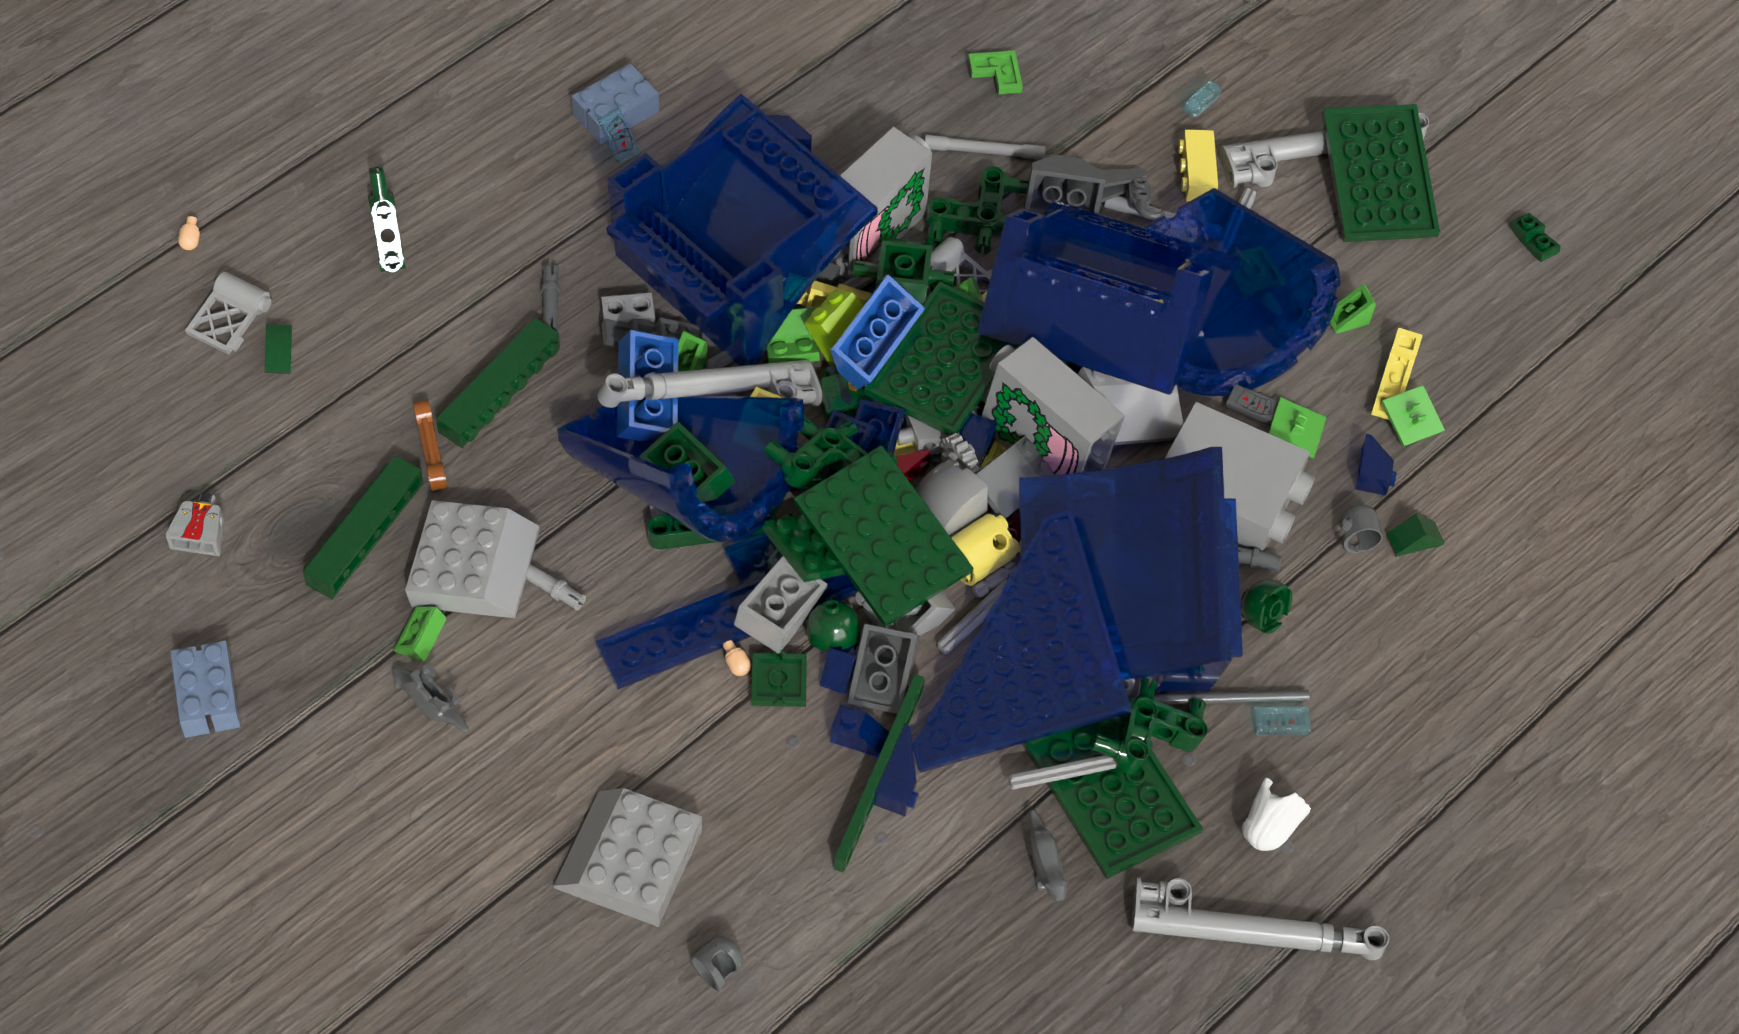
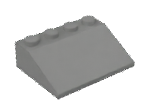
M1165 361L1083 366L1077 375L1125 415L1114 445L1171 441L1176 439L1183 426L1176 380Z

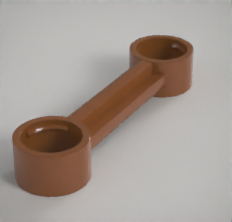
M429 400L413 402L431 491L447 489Z

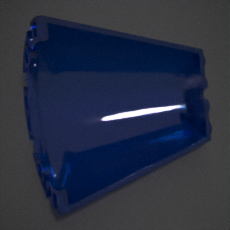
M1215 188L1177 208L1178 210L1174 217L1166 218L1162 216L1128 235L1153 359L1169 381L1171 380L1180 389L1202 396L1230 395L1229 391H1232L1235 385L1252 390L1276 379L1298 363L1297 357L1306 348L1311 350L1316 345L1335 313L1339 300L1336 296L1337 287L1341 284L1337 261ZM1200 326L1202 329L1193 333L1203 331L1204 336L1191 335L1188 333V330Z
M701 395L679 397L677 421L727 467L736 481L716 500L702 503L695 496L698 491L693 480L690 464L681 463L668 470L640 459L639 456L658 439L637 441L617 437V406L608 408L601 405L596 408L592 418L590 414H584L557 429L558 440L572 459L702 537L717 542H736L753 535L761 529L765 521L770 520L769 512L773 506H780L789 490L790 485L784 479L781 466L763 452L772 440H776L778 444L790 453H795L801 448L796 445L798 432L804 430V403L801 398Z

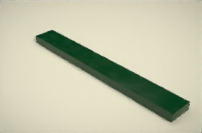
M914 675L837 851L834 870L843 873L848 866L923 693L925 682L923 676Z

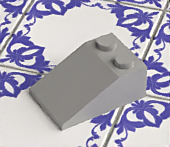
M782 557L739 606L734 625L779 654L826 589L827 583L821 579L803 582L787 560Z

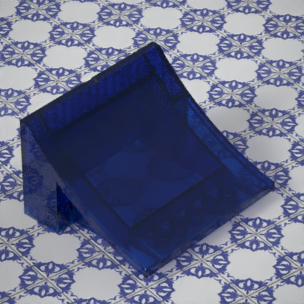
M740 94L728 104L682 154L663 167L647 153H644L607 179L612 223L606 227L607 234L614 239L616 256L677 311L682 313L686 319L693 325H696L722 351L728 352V355L739 366L756 365L767 346L808 288L846 244L878 214V207L743 94Z
M1055 201L1043 215L1021 208L1006 215L977 333L1016 346L1020 343L1024 344L1034 337L1062 361H1070L1078 366L1170 395L1206 319L1226 284L1239 268L1241 257Z
M1208 447L1174 457L1117 468L1063 475L1023 477L1019 479L1023 688L1091 684L1156 676V691H1210L1232 661L1231 657H1242L1243 655L1236 498H1224L1222 447Z

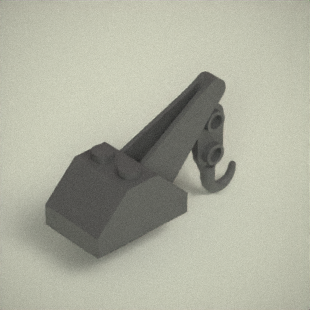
M1053 155L1032 163L1024 203V213L1097 223L1100 204L1128 192L1129 201L1142 217L1153 220L1165 216V210L1156 213L1146 209L1151 204L1152 197L1151 187L1147 181L1148 172L1144 169L1100 170L1081 158L1063 155Z

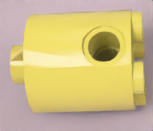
M986 514L951 537L974 568L971 574L961 579L966 585H974L1014 559L1016 554L1021 551L1018 541L1012 538L1007 530L1008 523L1003 516L998 515L995 517L994 515Z

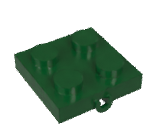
M783 650L780 651L782 656H777V652L753 653L751 706L806 707L807 654H785Z

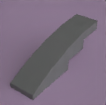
M661 317L656 323L635 318L629 324L605 319L602 323L603 345L618 347L619 341L630 330L678 339V343L683 331H687L707 341L706 327Z

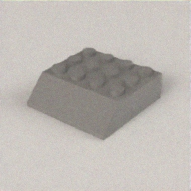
M432 500L405 588L411 607L429 606L437 607L443 611L515 618L527 577L528 566L531 562L539 533V525L509 508Z
M625 788L599 791L557 877L554 889L659 927L702 832V816Z

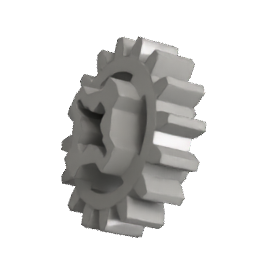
M954 433L942 439L943 443L940 444L943 449L941 457L944 462L947 460L956 461L959 464L958 468L961 470L968 468L974 474L980 471V462L976 458L974 448L967 441L963 442L961 435L958 436L957 433Z

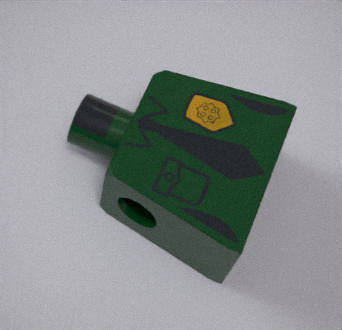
M836 365L828 366L824 371L826 377L820 380L823 396L821 404L826 427L843 423L845 420H854L872 415L873 398L864 394L865 386L856 389L838 373Z

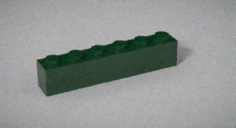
M534 318L436 418L438 433L461 448L468 442H472L484 425L490 424L495 414L509 404L512 396L518 390H523L528 380L534 374H538L541 371L544 363L558 353L560 349L559 333Z
M396 456L390 463H386L383 466L379 477L375 482H371L367 486L364 496L360 501H356L352 505L350 513L344 521L341 520L336 525L334 533L329 540H325L313 560L310 559L305 564L303 575L306 586L332 600L424 484L421 469Z

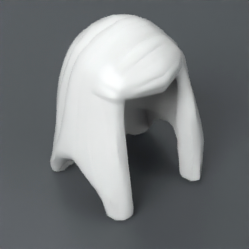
M1267 777L1263 780L1248 818L1242 825L1244 838L1255 849L1260 851H1270L1280 847L1310 813L1311 809L1305 803V800L1295 792L1284 797L1271 794L1269 788L1273 782Z

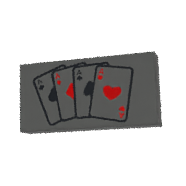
M1235 384L1225 408L1271 426L1278 401Z

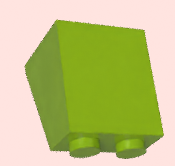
M841 290L831 292L821 306L816 308L804 322L829 366L835 365L830 351L863 307V303L852 292Z

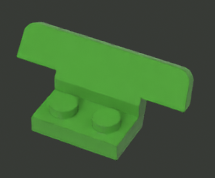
M819 307L745 315L740 320V336L743 338L765 335L769 363L800 360L820 361L818 345L804 323L811 316V313Z

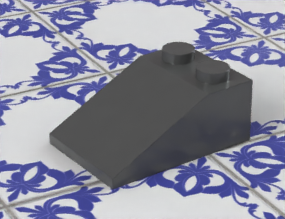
M1026 435L1005 449L976 473L988 486L989 505L997 515H1001L1004 518H1007L1056 478L1051 466L1044 461L1038 453L1036 446L1029 441Z
M864 624L848 704L898 714L909 687L920 636Z

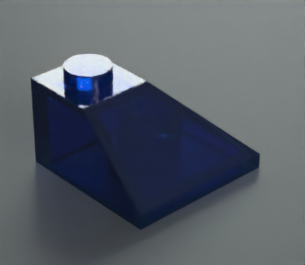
M861 399L854 424L857 426V433L852 441L856 445L865 448L866 450L864 451L867 453L882 445L886 451L892 452L890 456L892 457L906 409Z

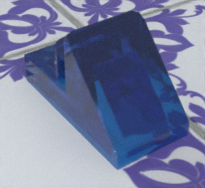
M856 642V644L842 650V646L833 647V649L829 650L820 681L821 687L843 694L846 693L855 670L860 643Z

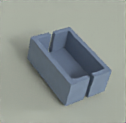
M629 64L572 95V111L574 117L585 128L588 127V132L601 145L612 139V136L614 138L623 133L621 131L616 134L618 129L623 130L626 126L630 129L659 113V93L647 80L643 81V76L632 64Z
M226 641L201 645L202 650L198 651L195 646L170 651L179 720L185 738L210 733L205 715H211L215 732L241 727L231 657Z

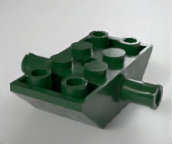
M884 237L880 260L877 263L855 260L853 276L875 278L877 288L884 277L889 275L923 306L926 301L928 286L930 287L931 284L937 285L940 281L953 287L955 271L932 269L930 266L933 249L932 242Z

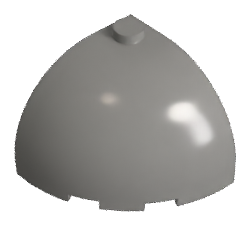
M953 460L941 462L930 470L916 488V492L950 537L988 513V486L968 468L964 470L958 468V462Z

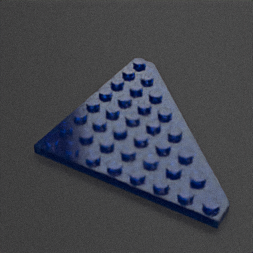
M1071 509L1044 517L1037 534L1027 546L1016 570L1012 572L1002 589V594L985 618L981 630L974 637L964 654L965 657L960 666L950 678L939 702H936L929 714L925 726L919 736L917 735L912 747L920 773L1132 712Z

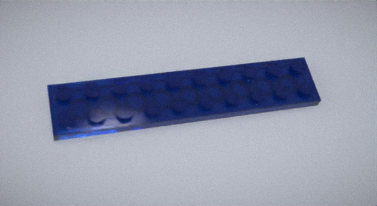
M846 574L821 579L827 583V587L813 608L829 600H845L855 596L858 590ZM766 575L597 640L596 647L617 690L724 648L723 644L729 640L736 643L752 637L736 627L734 623L739 606Z

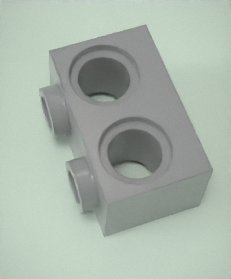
M652 293L601 297L603 322L605 319L629 324L635 318L655 323Z

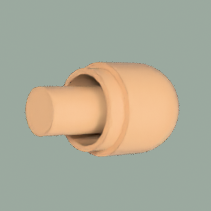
M187 217L186 224L182 225L179 231L178 243L185 250H193L199 242L200 232L196 226L197 218Z
M732 640L723 644L727 652L725 662L730 671L736 676L746 675L751 668V663L745 651L741 648H736Z

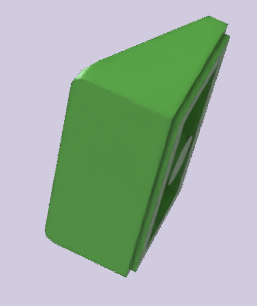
M416 606L394 651L420 661H425L446 621V616L437 607Z

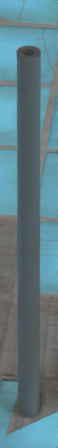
M1309 690L1154 695L1153 699L1166 705H1185L1192 698H1199L1198 704H1200L1201 700L1205 701L1206 704L1309 701ZM1123 695L1119 697L1129 700L1137 695ZM1094 696V707L1101 705L1103 696Z

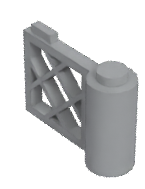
M947 237L932 251L930 265L932 269L955 271L954 280H956V286L960 284V280H967L970 277L976 280V282L986 281L992 287L1001 280L993 271H986L964 252L963 243L957 238ZM965 263L972 269V274H959V267ZM980 290L981 296L988 290Z
M223 272L216 279L213 292L185 329L187 335L228 355L231 351L236 352L244 341L242 338L243 334L254 318L269 310L272 303L270 293L228 272ZM215 301L224 304L225 311L211 314L210 308ZM238 313L246 315L242 322L232 324L231 315ZM227 317L229 326L214 328L213 320ZM210 322V331L203 333L196 331L199 324ZM231 332L232 337L226 345L217 341L216 335Z

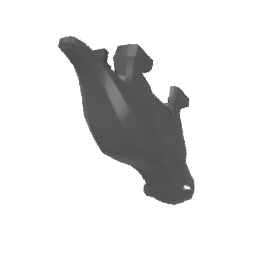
M430 663L422 667V673L419 670L412 672L403 667H396L392 670L395 688L403 689L414 700L425 716L437 722L450 723L465 734L469 732L468 726L454 708V705L459 702L460 697L452 688L448 690V694L444 693L441 687L434 682L433 677L436 675V670Z
M1031 809L1029 811L1030 841L1027 842L1026 847L1029 858H1033L1037 872L1035 878L1037 890H1047L1049 896L1054 901H1063L1066 897L1069 881L1064 879L1057 842L1053 834L1041 823L1036 810Z

